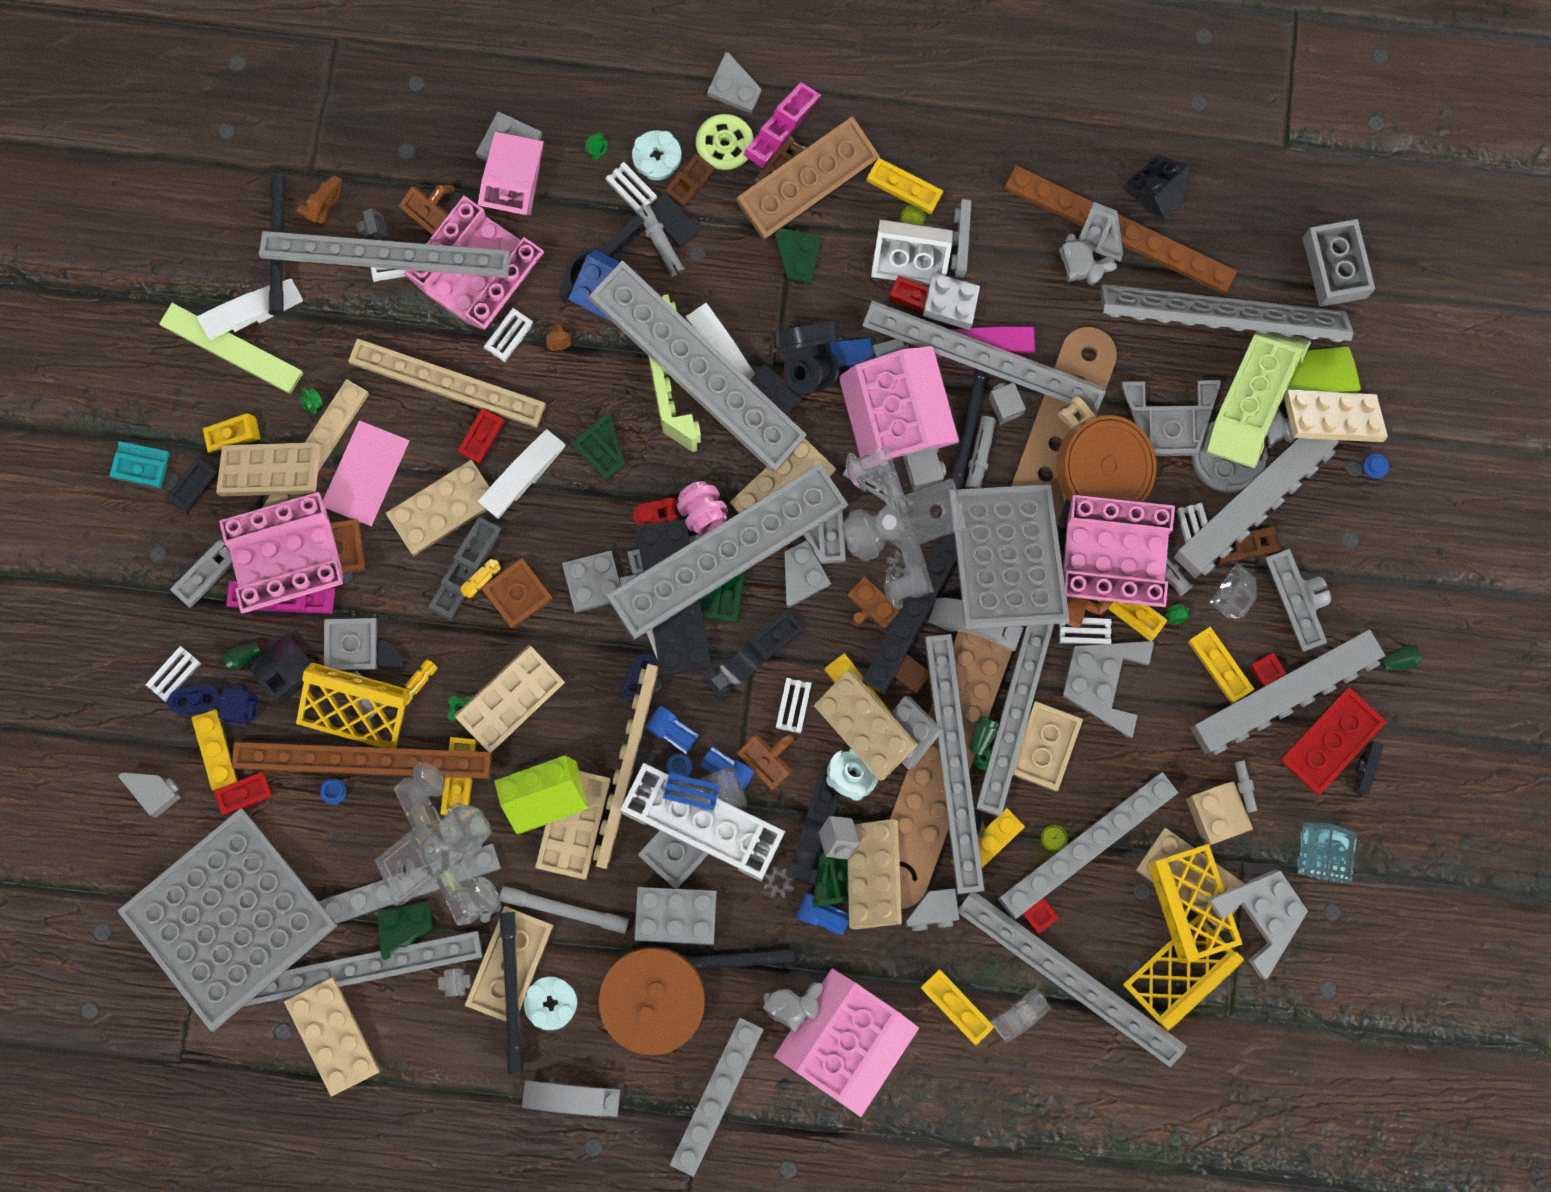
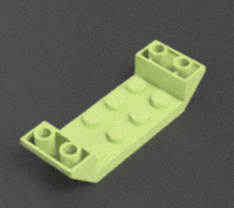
M669 294L663 295L662 298L677 311L675 302L670 303ZM649 357L663 433L690 451L695 452L697 451V443H701L698 421L693 422L692 414L676 417L674 401L668 400L672 399L669 377H664L667 373Z
M1256 332L1216 418L1207 453L1255 469L1264 449L1265 436L1298 362L1302 363L1311 340L1295 335L1284 336L1276 332H1269L1267 334Z

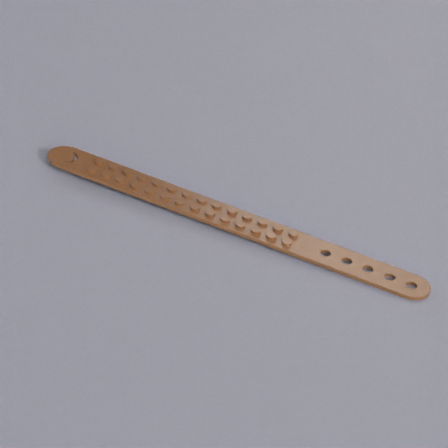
M1093 327L1079 328L1070 333L1065 339L1054 369L1107 388L1117 358L1115 344L1110 336L1100 329ZM1084 348H1092L1096 352V359L1093 361L1084 360L1081 351ZM1044 394L1011 487L1051 484L1057 526L1066 497L1057 478L1056 461L1058 451L1050 449L1049 440L1057 437L1063 441L1071 430L1058 416L1060 410L1068 407L1070 403ZM1078 411L1075 413L1077 420L1081 417ZM1041 468L1050 469L1053 473L1052 480L1049 482L1041 481L1038 477V470ZM958 631L953 644L968 768L970 770L976 754L970 751L975 720L978 721L980 715L989 717L1012 651L982 637ZM932 702L928 715L935 721ZM938 739L934 741L915 767L907 770L890 819L898 821L899 862L910 865L917 877V880L913 881L909 870L900 866L901 909L915 905L926 893L949 829Z

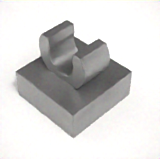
M372 208L363 211L365 221L356 224L358 233L364 232L365 237L372 236L378 240L388 238L383 214Z

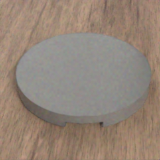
M1213 421L1207 425L1198 456H1191L1194 470L1206 485L1217 491L1227 493L1243 491L1265 469L1268 456L1266 444L1264 442V449L1255 469L1207 453L1216 422Z

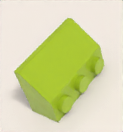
M567 756L556 758L494 781L500 806L516 834H521L589 810L577 762Z

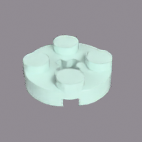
M647 132L635 140L632 150L633 163L636 170L640 174L648 176V179H667L675 173L678 165H680V145L670 132ZM653 151H659L664 154L657 161L655 157H650Z
M852 749L849 752H837L827 767L828 776L826 781L828 785L840 794L850 797L855 801H859L864 796L869 795L879 780ZM856 771L857 777H852L848 772Z
M557 977L539 979L527 990L524 999L525 1013L528 1019L537 1027L544 1030L560 1029L573 1018L576 1012L577 997L575 991L566 981ZM548 996H552L553 1000H558V1005L554 1006V1011H549L548 1007L543 1006V1002L547 1001Z

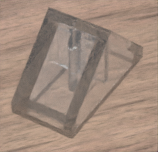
M723 768L699 779L720 785L717 799L734 807H746L747 799L735 768ZM692 785V787L700 791L713 794L714 790Z

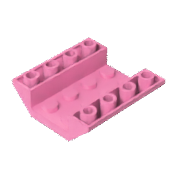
M463 196L426 244L510 251L511 259L508 278L405 270L404 274L428 297L464 322L485 330L543 255L544 250L525 237L519 240L486 217L483 208Z
M933 346L902 349L857 364L839 376L864 471L888 465L887 460L929 447L939 449L959 442Z
M319 492L219 521L224 543L230 551L238 584V588L235 590L241 613L343 584V570L332 527Z
M1073 495L1066 526L1063 558L1066 597L1166 607L1168 581H1165L1169 533L1173 531L1175 506Z
M831 969L822 983L824 986L822 993L817 998L819 1004L817 1017L815 1019L806 1017L796 1033L790 1031L773 1057L861 1117L919 1027L857 983Z

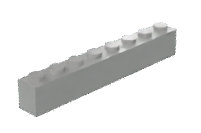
M1298 438L1179 549L1174 558L1195 579L1201 573L1206 576L1216 566L1213 562L1218 557L1223 560L1233 550L1231 545L1236 540L1241 543L1251 533L1248 529L1253 524L1258 527L1268 517L1265 513L1270 508L1275 511L1285 501L1282 497L1287 492L1292 495L1302 485L1300 480L1304 476L1309 479L1319 469L1317 464L1321 460L1326 463L1336 453L1334 448L1339 441Z
M1369 629L1201 721L1190 729L1205 755L1210 752L1217 755L1228 749L1226 743L1232 740L1239 743L1250 737L1248 731L1255 727L1259 732L1272 725L1270 719L1278 715L1281 720L1294 712L1292 707L1300 703L1301 707H1304L1315 701V694L1322 692L1323 695H1326L1337 689L1335 683L1344 680L1346 684L1359 677L1357 671L1365 668L1368 672L1381 665L1378 660L1386 655Z
M1163 772L1156 775L997 898V901L1013 920L1018 918L1178 794V791Z

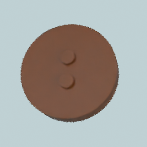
M1106 415L1080 422L1067 433L1057 454L1056 471L1058 482L1070 503L1073 495L1144 502L1152 490L1156 477V456L1149 438L1135 423L1119 416Z
M659 946L637 948L620 957L607 972L599 993L600 1015L608 1033L624 1048L644 1055L668 1053L686 1043L697 1030L705 1007L704 985L693 964L680 953Z

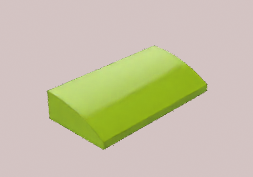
M1349 346L1307 351L1302 363L1298 362L1286 391L1358 393L1361 390ZM1283 396V398H1282V400H1281V403H1284V402H1285L1284 396Z

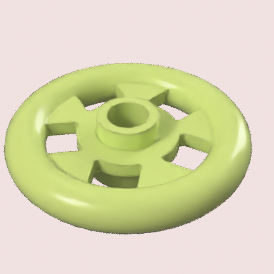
M720 114L707 119L701 125L696 136V148L699 156L716 169L730 170L741 166L748 160L744 156V152L754 140V136L748 124L741 118L730 114ZM727 124L728 130L718 132L716 126ZM738 130L741 131L744 137L740 140H737L734 134ZM706 136H714L713 145L705 143ZM727 140L729 145L723 146L721 142ZM738 147L742 152L737 157H734L730 153ZM715 151L724 154L722 160L713 157Z

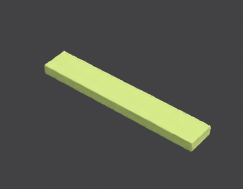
M171 303L159 323L161 327L289 394L292 393L303 375L301 370L229 332L210 341L197 316Z

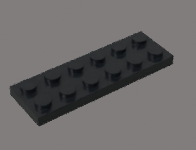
M686 519L636 527L643 572L690 544L685 523ZM700 599L653 628L661 677L711 669Z

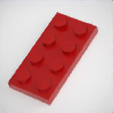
M1348 687L1279 761L1316 796H1319L1387 722Z

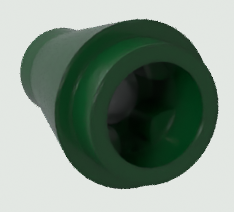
M255 640L250 643L225 648L226 651L220 653L229 672L232 670L238 671L261 654Z
M1408 644L1384 656L1382 663L1385 671L1417 668V665L1422 664V657L1417 645L1411 646Z
M980 715L978 721L975 720L970 751L984 756L988 746L999 731L997 728L999 722Z

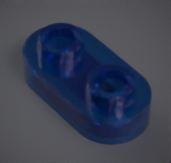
M650 654L638 656L624 678L620 689L623 698L628 702L633 703L635 694L640 695L642 684H638L642 670L641 665L648 662L650 665L658 666L659 668L658 661L654 656ZM632 684L638 686V690L635 693H631L628 690Z
M211 685L180 688L174 690L169 695L168 706L172 712L178 715L205 713L216 710L221 704L222 697L220 692ZM212 695V702L205 703V697ZM186 698L187 704L184 707H180V700Z

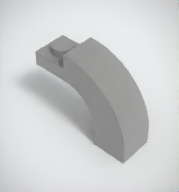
M937 598L928 621L948 632L960 631L982 637L1009 651H1015L1023 630L1022 626L965 629L962 600L952 598Z
M525 1081L522 1108L569 1114L617 1117L620 1090Z

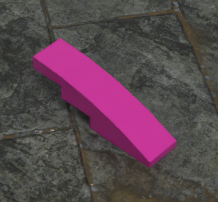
M800 82L776 108L774 115L760 129L759 135L745 149L744 156L764 168L789 135L792 136L821 95Z
M1033 327L970 328V330H952L1016 355L1035 352ZM935 353L936 358H942V357H944V356H942V355H939V354H936V353Z
M229 581L226 604L228 607L240 608L235 590L238 588L237 581ZM332 587L256 610L332 614L335 589Z

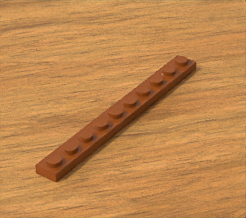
M1015 166L1005 186V190L1084 227L1094 203L1019 166ZM1118 214L1123 247L1223 295L1227 293L1237 272L1236 270Z
M234 742L232 768L238 770L490 780L492 753Z

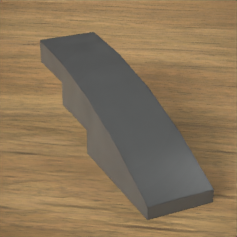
M481 517L477 519L454 556V562L442 579L441 587L429 604L428 608L430 611L449 621L453 619L465 599L460 587L484 565L501 532L500 527Z

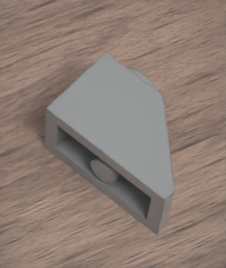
M121 773L118 775L152 817L157 818L181 798L176 792L179 788L171 778L165 779L159 775Z

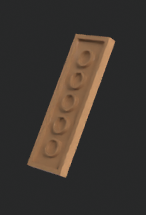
M852 116L739 195L735 200L764 240L880 158V156Z

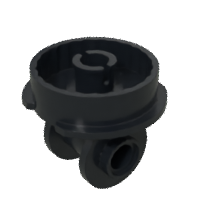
M836 320L821 323L813 321L795 324L792 328L772 331L774 347L770 348V352L785 350L787 360L784 365V377L786 383L793 391L800 394L810 393L815 389H827L836 382L839 375V364L837 358L831 352L830 342L844 339V335L839 336Z

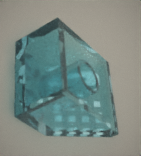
M1303 822V830L1300 834V856L1297 860L1298 874L1310 878L1352 884L1357 833L1332 824Z

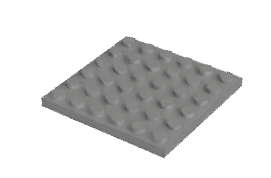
M242 808L118 910V913L210 1031H215L338 926Z

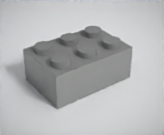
M1358 219L1309 228L1303 237V242L1319 306L1368 298L1375 290Z
M638 887L635 941L714 945L716 891Z

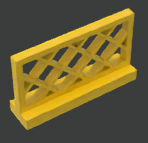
M311 663L304 670L302 678L304 685L296 724L381 748L397 749L405 706L411 690L316 663ZM310 685L320 686L325 695L315 700L309 691ZM342 692L346 695L349 702L339 706L333 694ZM328 698L335 710L325 715L318 702ZM367 699L371 702L374 709L364 713L357 701ZM350 705L354 707L359 717L352 721H349L343 712V709ZM387 705L398 708L397 716L391 720L388 719L382 710ZM313 706L320 717L315 721L304 718L306 709ZM375 712L379 714L384 724L376 728L373 727L367 718ZM338 713L345 724L339 728L333 726L328 719ZM362 720L369 732L365 734L357 733L353 724ZM387 727L392 734V741L382 740L377 732Z
M1209 844L1147 863L1180 963L1193 962L1199 958L1242 945L1232 913L1225 919L1220 918L1219 920L1208 914L1211 908L1209 903H1207L1204 911L1192 905L1197 893L1209 898L1210 896L1225 892ZM1204 852L1207 862L1203 869L1192 864L1196 853ZM1189 856L1187 861L1183 859L1184 857ZM1177 860L1185 865L1180 877L1171 872L1168 862ZM1189 867L1201 873L1196 886L1184 880ZM1205 876L1214 882L1215 888L1212 894L1200 889ZM1182 884L1193 890L1188 902L1182 900L1179 896L1178 891ZM1190 909L1202 915L1197 927L1190 925L1187 921ZM1206 918L1217 923L1212 936L1201 931ZM1222 926L1230 930L1232 942L1225 944L1217 939ZM1198 934L1210 940L1206 950L1201 952L1197 951L1195 945ZM1214 943L1220 945V946H1217V947L1212 948L1213 945H1214Z
M1198 915L1189 924L1192 926L1197 925L1201 917ZM1204 921L1202 928L1207 934L1212 936L1214 930ZM1218 935L1217 939L1225 943L1224 940ZM1206 938V941H1195V945H1206L1207 948L1210 941ZM1171 940L1128 979L1123 986L1160 1024L1159 1026L1168 1032L1243 962L1244 959L1237 952H1234L1231 948L1224 951L1227 954L1221 960H1209V955L1205 956V959H1198L1187 963V977L1171 976L1172 962H1179L1178 958H1172V947L1174 944ZM1168 951V957H1162ZM1157 961H1167L1168 976L1153 975V964ZM1190 963H1205V975L1201 978L1190 977ZM1209 964H1215V965L1209 970ZM1150 968V974L1143 975ZM1138 978L1149 979V993H1138L1132 987V984ZM1153 979L1168 980V994H1153ZM1171 980L1187 981V991L1183 995H1171ZM1190 981H1197V982L1190 988ZM1143 997H1149V1004ZM1152 998H1168V1009L1161 1016L1152 1008ZM1171 999H1178L1171 1005Z

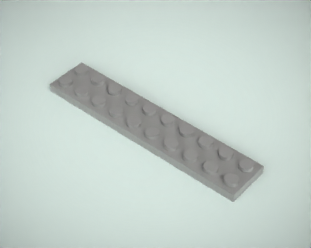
M623 260L589 295L588 299L772 472L777 470L807 435Z
M1101 285L1100 296L1103 313L1111 317L1124 315L1131 316L1137 320H1144L1146 318L1156 319L1163 323L1178 321L1185 325L1205 324L1210 328L1223 326L1230 327L1236 331L1249 329L1262 334L1276 332L1284 336L1303 335L1309 339L1329 338L1335 342L1351 341L1354 332L1346 311Z
M819 464L606 595V598L635 640L848 507V504L823 466Z

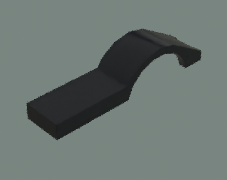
M636 215L602 248L584 249L573 256L567 265L560 289L561 301L565 305L570 301L569 296L573 289L572 278L576 270L583 265L586 256L597 250L614 259L644 231L643 220Z
M787 610L749 640L731 659L719 668L710 671L701 681L704 684L707 682L716 692L714 696L717 699L721 698L745 681L768 659L801 634L804 628Z
M825 769L820 770L788 876L790 879L798 877L807 880L809 885L814 884L820 853H823V846L818 832L828 817L834 816L840 793L828 785L826 781L828 774Z

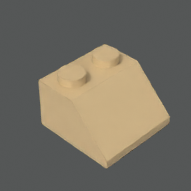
M1234 781L1186 799L1204 845H1212L1253 830Z

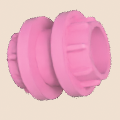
M704 481L692 483L684 488L679 494V503L677 505L680 514L688 516L685 521L688 529L699 533L701 536L725 523L728 512L726 504L723 501H717L720 496L717 488L706 484Z

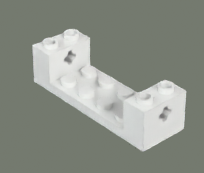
M643 763L620 809L623 815L644 825L653 826L737 867L738 871L762 881L785 831L719 799L716 801L714 811L665 800L663 795L668 775ZM673 780L672 784L698 790L686 783ZM674 790L670 791V795L707 804L711 803V799Z

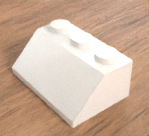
M880 220L871 277L896 280L897 276H901L919 284L929 285L933 272L946 276L953 231Z

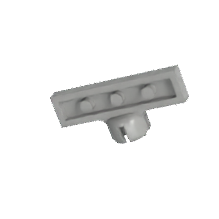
M1290 549L1266 557L1265 560L1302 652L1327 644L1316 615V610L1329 605L1331 594L1329 590L1314 594L1326 588L1325 580L1322 577L1303 580Z

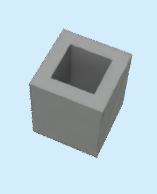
M1005 382L992 388L993 391L989 395V401L1000 425L1023 416L1026 408L1015 383L1007 385Z
M829 816L818 832L826 857L849 859L860 843L851 818Z

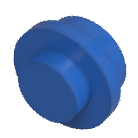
M1372 454L1365 459L1363 469L1369 477L1379 479L1387 474L1389 463L1383 455Z
M674 754L668 759L666 770L668 774L673 773L687 777L692 770V764L686 755Z
M335 778L326 780L320 789L322 799L332 805L342 802L347 794L345 784Z

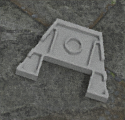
M1221 380L1197 382V406L1146 407L1145 382H1122V390L1134 422L1149 438L1155 456H1198Z
M1154 642L1075 646L1062 697L1089 714H1093L1106 725L1123 733L1122 735L1132 738L1138 715L1112 709L1123 659L1148 666Z
M1273 870L1247 881L1248 883L1232 887L1222 894L1213 895L1206 899L1217 916L1225 919L1239 905L1243 906L1267 941L1259 951L1248 959L1259 977L1265 980L1271 974L1308 912L1279 870Z

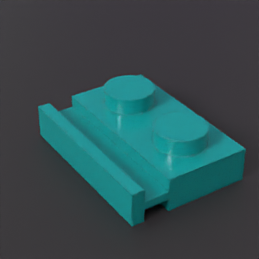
M119 441V447L115 453L109 476L113 479L161 489L170 453Z

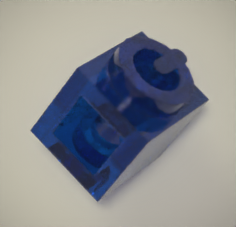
M233 685L232 689L224 688L223 694H219L217 700V709H220L218 719L223 722L249 726V721H253L256 717L258 696L248 692V687Z

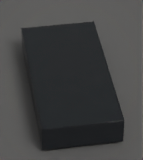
M668 195L651 207L658 222L663 224V230L679 248L699 234V230Z
M197 457L166 498L188 513L219 473Z

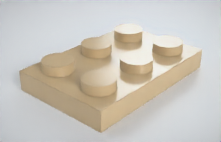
M1035 701L1028 717L1013 776L1057 792L1083 719Z

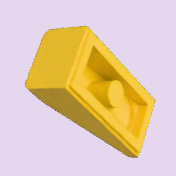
M247 413L203 428L206 447L209 453L222 450L224 445H243L260 440L257 420L255 416Z

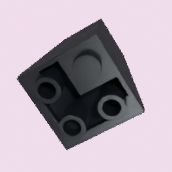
M1156 155L1138 173L1133 175L1123 187L1150 214L1166 219L1183 202L1190 167L1178 161Z
M287 633L247 666L273 701L280 705L303 687L304 681H302L304 670L312 662Z

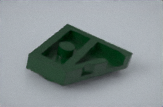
M779 228L774 232V236L778 244L781 261L784 265L786 279L811 285L821 236Z
M608 412L572 443V446L606 482L625 466L611 415Z
M745 572L700 599L703 619L738 623Z
M820 853L813 908L849 902L848 859L826 857L825 853Z
M429 901L377 911L382 959H389L392 952L401 946L407 947L417 937L423 936L433 929Z

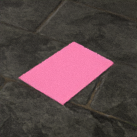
M359 420L323 499L324 507L351 519H358L359 522L372 527L410 440Z

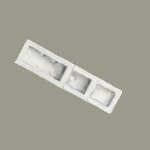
M292 279L283 281L285 311L302 302L303 299ZM270 285L240 296L197 316L208 339L211 341L232 329L236 332L255 321L261 323L273 317V315L268 313Z
M707 303L686 316L687 322L748 380L755 375Z
M546 429L503 472L478 502L499 519L514 500L517 501L531 483H535L566 445Z

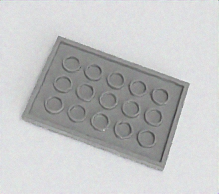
M1051 484L950 490L965 629L1069 623V611Z

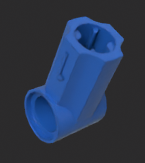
M662 706L656 709L644 726L655 736L662 740L666 739L685 754L688 753L699 737L698 734L679 722L675 715Z
M713 747L708 751L700 764L702 768L721 779L723 784L738 794L743 793L755 774L752 769L737 760L733 761Z
M805 893L795 917L813 926L819 925L843 936L849 923V914L830 905L813 908L814 896Z

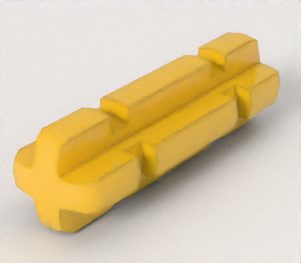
M493 559L488 560L484 567L482 566L460 587L462 595L468 598L473 597L477 593L476 589L480 590L500 571L499 562Z
M425 660L420 666L421 670H417L405 684L406 689L411 690L406 705L411 702L412 696L417 694L429 680L428 676H432L437 670V666L430 660Z

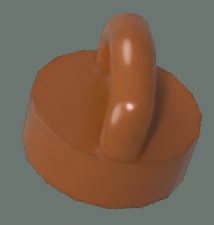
M556 324L552 329V333L546 336L547 347L551 350H563L571 345L570 334L563 331L561 324Z

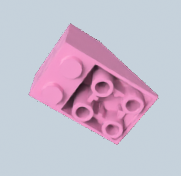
M495 132L482 178L478 205L531 215L544 141Z

